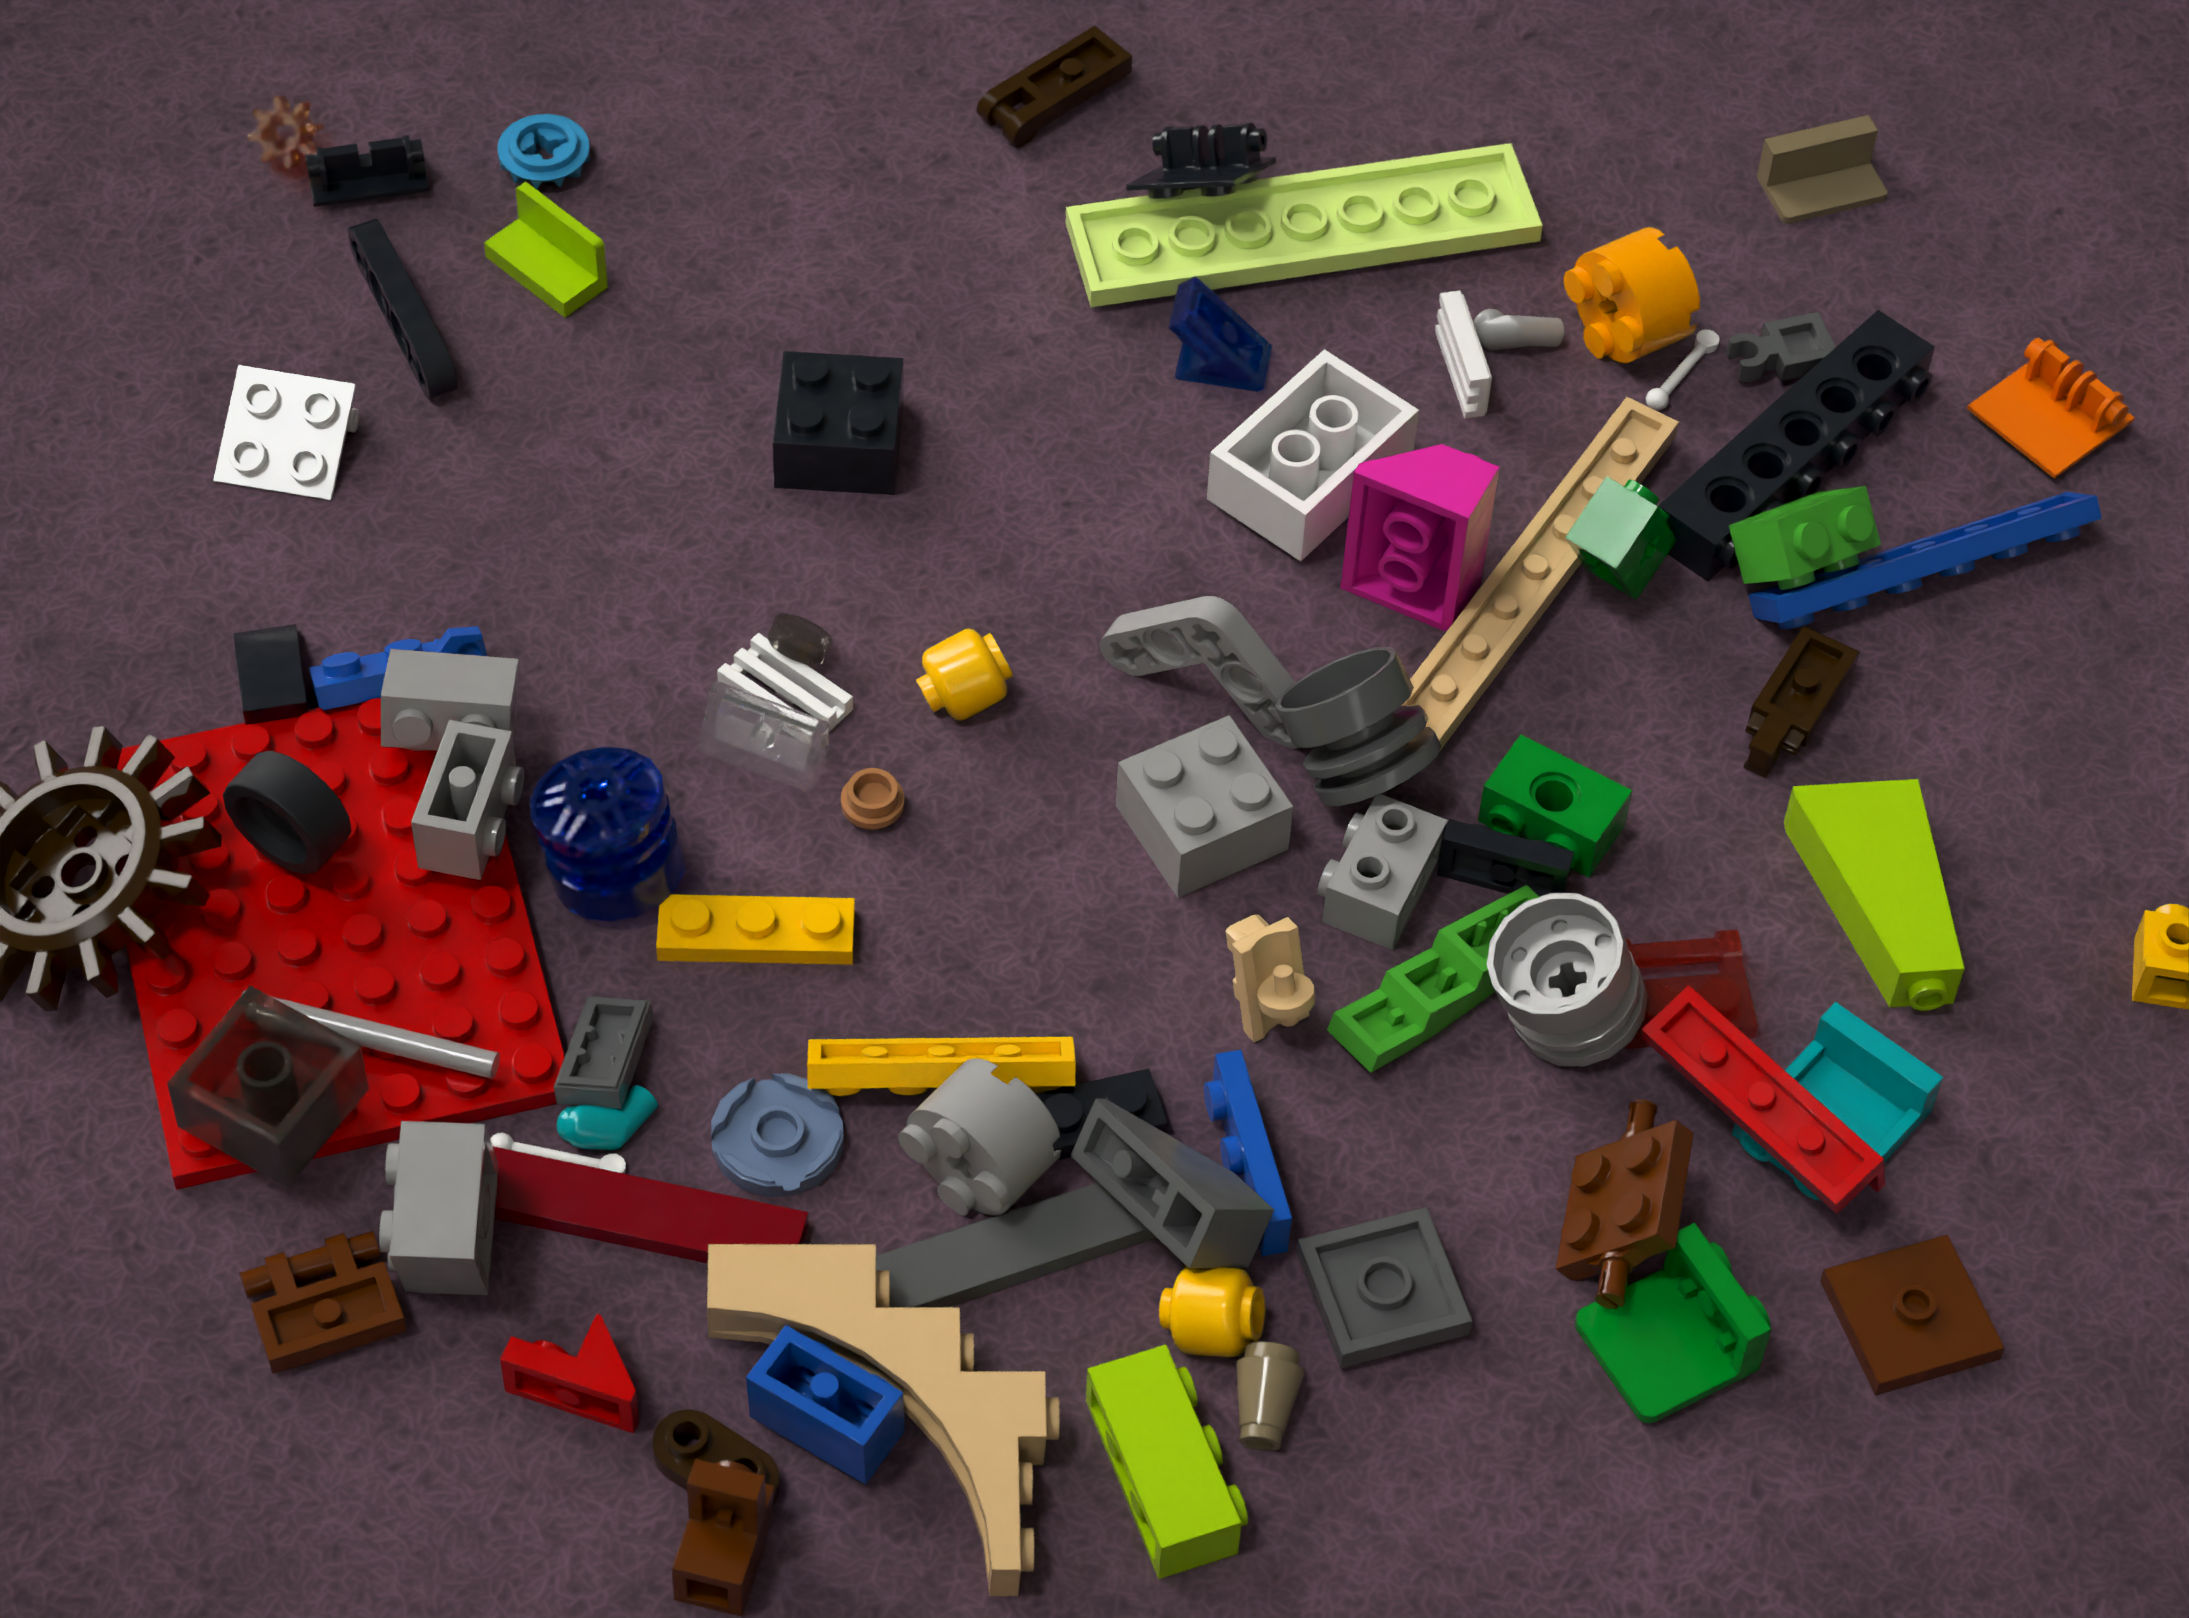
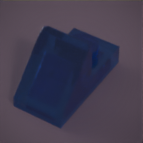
M1196 276L1179 284L1169 323V329L1182 342L1174 378L1254 392L1263 390L1273 345Z

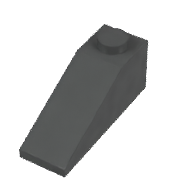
M1095 1099L1071 1153V1157L1189 1268L1249 1267L1274 1209L1234 1172L1109 1100Z

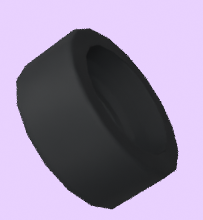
M274 751L257 753L227 785L223 793L224 805L235 827L248 842L271 861L303 875L317 873L345 843L352 832L350 817L346 809L326 782L307 766L285 754Z

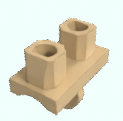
M1257 914L1229 926L1225 932L1228 949L1233 953L1236 977L1232 980L1234 995L1240 1002L1243 1030L1247 1036L1255 1043L1263 1039L1268 1031L1278 1024L1290 1027L1310 1016L1309 1011L1315 1004V988L1311 979L1304 975L1298 926L1288 917L1269 925Z

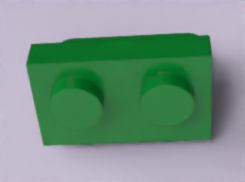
M1695 1223L1678 1231L1675 1248L1667 1250L1663 1269L1626 1287L1625 1304L1623 1307L1618 1305V1309H1609L1602 1307L1597 1302H1593L1581 1308L1575 1319V1329L1633 1413L1644 1423H1654L1758 1371L1772 1330L1769 1316L1762 1303L1753 1295L1747 1296L1732 1275L1730 1262L1723 1249L1715 1242L1709 1243Z

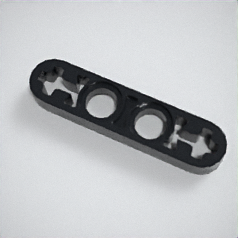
M373 219L348 227V238L354 259L425 397L431 399L457 390V378L450 355L379 220Z

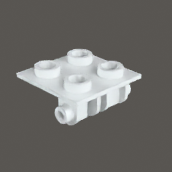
M238 365L213 481L332 500L346 433H354L358 426L359 410L352 408L357 385Z

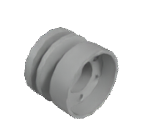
M1549 893L1524 902L1506 916L1490 940L1487 968L1493 988L1503 1007L1507 1010L1509 1019L1515 1027L1518 1037L1536 1057L1557 1066L1585 1067L1611 1058L1632 1041L1645 1019L1648 995L1640 970L1628 949L1627 942L1617 920L1600 902L1578 893Z

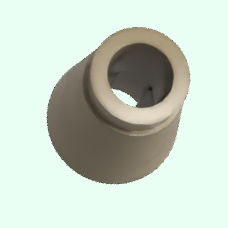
M1273 1342L1250 1343L1245 1347L1244 1357L1236 1362L1239 1429L1241 1430L1239 1443L1247 1448L1267 1451L1280 1449L1282 1436L1285 1433L1305 1374L1304 1369L1299 1366L1300 1354L1294 1348Z

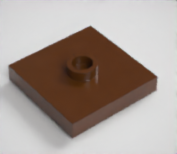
M1948 1234L1823 1270L1820 1282L1875 1396L2001 1359L2005 1347Z

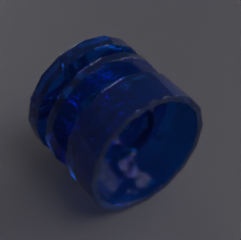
M600 747L577 752L556 763L538 780L530 798L531 821L534 830L538 834L540 848L545 853L546 866L554 891L566 909L585 919L612 922L637 917L659 906L678 887L686 868L684 848L676 821L671 815L670 800L666 794L663 776L651 759L631 749Z

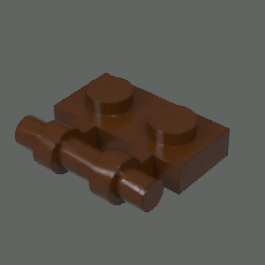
M373 1231L346 1238L345 1233L334 1235L324 1239L325 1246L290 1257H286L285 1252H280L265 1257V1265L239 1273L247 1299L273 1290L275 1296L250 1303L253 1318L272 1374L407 1331L404 1316L385 1262L382 1261L357 1269L356 1264L380 1257V1251ZM330 1272H334L335 1277L301 1288L296 1286L298 1282Z

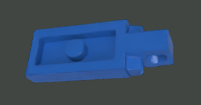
M478 626L448 628L441 639H435L433 642L421 643V641L416 639H405L393 642L384 648V652L365 656H359V654L354 652L334 654L325 658L322 661V665L309 667V672L318 706L323 710L365 702L373 698H381L390 649L487 656Z

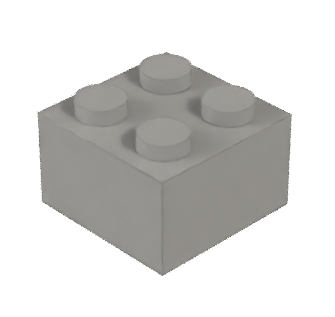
M1230 715L1118 762L1116 807L1177 898L1289 850L1293 805Z
M401 1121L399 1144L389 1143L385 1174L387 1185H394L393 1210L382 1211L379 1245L381 1252H388L389 1271L397 1272L405 1292L488 1295L499 1164L485 1124Z

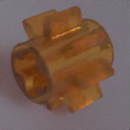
M277 96L273 100L274 112L263 108L254 109L252 113L260 122L257 132H252L247 137L248 140H259L261 146L265 149L261 156L262 162H271L278 155H282L283 164L286 169L297 167L299 161L297 152H302L305 155L317 153L316 146L311 142L314 138V132L323 130L324 125L319 123L313 124L306 115L310 110L311 103L301 102L294 109H289V101L286 96ZM293 125L295 137L279 139L277 127Z

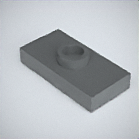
M587 997L554 1085L557 1104L575 1106L585 1104L622 1109L654 1019L651 1001Z

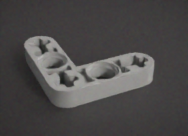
M1203 596L1123 614L1115 619L1102 637L1099 646L1105 660L1113 667L1132 676H1142L1204 663L1264 737L1289 749L1297 748L1292 743L1275 708L1279 696L1296 682L1243 615L1224 599L1215 596ZM1246 670L1254 674L1256 677L1249 674Z

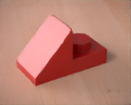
M600 1314L595 1316L576 1357L569 1355L562 1347L549 1341L536 1340L531 1343L513 1336L510 1337L500 1358L505 1392L626 1432L635 1433L639 1424L636 1389Z

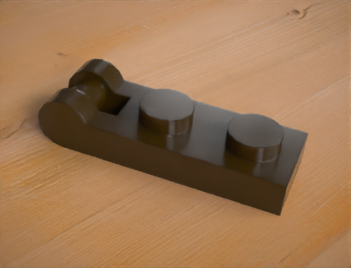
M1093 26L987 91L977 104V114L991 126L1000 125L1003 128V136L1017 148H1020L1033 140L1039 129L1131 73L1132 55L1097 26ZM1021 102L1025 105L1018 111L1013 108Z

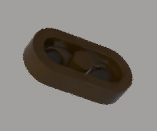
M680 1410L666 1416L657 1425L652 1439L655 1464L666 1478L687 1491V1481L695 1459L714 1464L720 1461H732L748 1467L755 1474L765 1476V1484L774 1486L773 1506L777 1502L780 1493L779 1470L774 1459L764 1450L716 1419L698 1410ZM684 1435H693L699 1439L696 1444L687 1447L676 1443Z

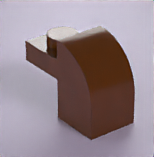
M695 1459L687 1481L689 1519L672 1566L674 1600L743 1617L767 1539L773 1506L774 1486L765 1484V1476L753 1473L752 1470L742 1464L732 1461H720L714 1464Z

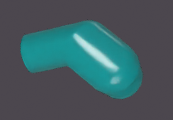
M634 1085L628 1091L622 1109L585 1104L570 1106L559 1114L556 1129L564 1141L569 1142L575 1147L595 1150H616L621 1148L658 1108V1102L647 1089Z

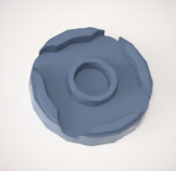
M789 1073L772 1074V1079L761 1080L756 1083L755 1078L739 1083L720 1100L711 1120L712 1154L722 1174L740 1189L764 1197L794 1196L817 1187L835 1170L844 1150L843 1121L832 1095L824 1089H808L807 1079Z

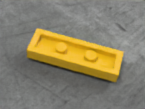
M660 894L656 942L657 961L853 965L855 898Z

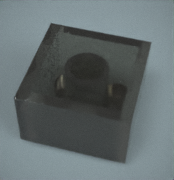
M251 985L167 1082L179 1128L288 1188L369 1090L360 1044Z

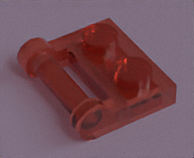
M1737 929L1716 931L1712 938L1631 944L1629 938H1625L1628 949L1632 953L1639 969L1717 963L1719 974L1643 980L1648 995L1645 1019L1632 1041L1626 1045V1049L1651 1047L1643 1040L1641 1029L1688 985L1749 1039L1755 1038L1758 1024L1742 962V945Z

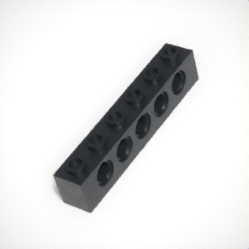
M1877 310L1658 505L1669 515L1666 522L1677 540L1668 555L1707 582L1724 566L1728 569L1736 567L1739 563L1729 525L1816 493L1823 483L1825 475L1833 467L1837 466L1840 469L1846 467L1855 457L1861 442L1871 433L1875 436L1881 435L1893 421L1898 408L1906 401L1912 404L1916 403L1925 394L1933 378V375L1928 371L1935 346Z

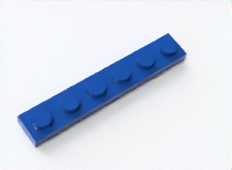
M2064 492L1860 558L1859 564L1843 570L1814 573L1815 581L1803 586L1780 590L1779 585L1749 594L1753 616L1756 619L1776 622L1779 629L1801 627L1815 621L1814 612L1832 607L1833 611L1852 610L1868 604L1867 595L1886 589L1887 594H1897L1917 589L1922 586L1921 577L1937 572L1943 577L1967 573L1976 568L1974 560L1992 555L1993 559L2019 556L2029 551L2027 543L2041 538H2045L2046 542H2057L2074 538L2081 534V525L2102 519L2097 495Z

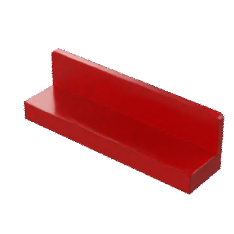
M1688 985L1641 1029L1645 1042L1836 1214L1867 1185L1876 1192H1879L1885 1186L1884 1158L1691 986Z

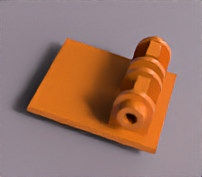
M2038 337L2027 346L2024 352V356L2030 361L1967 406V410L2055 479L2134 422L2135 417L2128 412L2129 407L2123 403L2124 396L2120 392L2112 391L2098 380L2097 374L2091 370L2082 374L2084 364L2079 360H2075L2068 365L2070 357L2057 348L2056 342L2051 339L2043 341Z

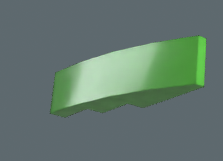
M1525 885L1440 929L1432 948L1386 971L1378 990L1334 1012L1327 1031L1370 1073L1419 1046L1495 992L1487 968L1490 940L1506 916L1524 902L1539 896L1529 886Z

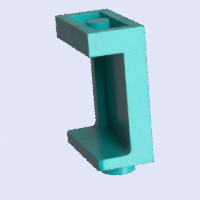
M1837 1002L1820 1017L1814 1040L1785 1069L1790 1076L1884 1158V1163L1932 1112L1943 1080V1076ZM1735 1123L1732 1135L1739 1139L1742 1147L1749 1155L1759 1161L1771 1162L1792 1177L1802 1193L1811 1199L1820 1200Z

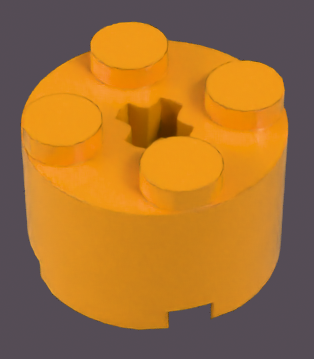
M1643 228L1588 251L1578 258L1573 269L1566 271L1564 274L1565 290L1570 299L1576 303L1580 318L1585 326L1583 332L1585 345L1596 358L1601 359L1608 355V357L1617 362L1629 363L1689 337L1696 329L1697 324L1690 325L1691 313L1700 309V296L1695 276L1686 257L1677 246L1668 250L1657 239L1665 235L1658 229Z

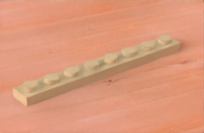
M1626 397L1411 677L1410 681L1414 689L1410 698L1402 705H1420L1425 710L1428 716L1425 727H1430L1436 733L1442 746L1441 749L1580 566L1581 561L1565 537L1605 477L1608 476L1623 486L1628 479L1641 484L1676 438L1678 421Z

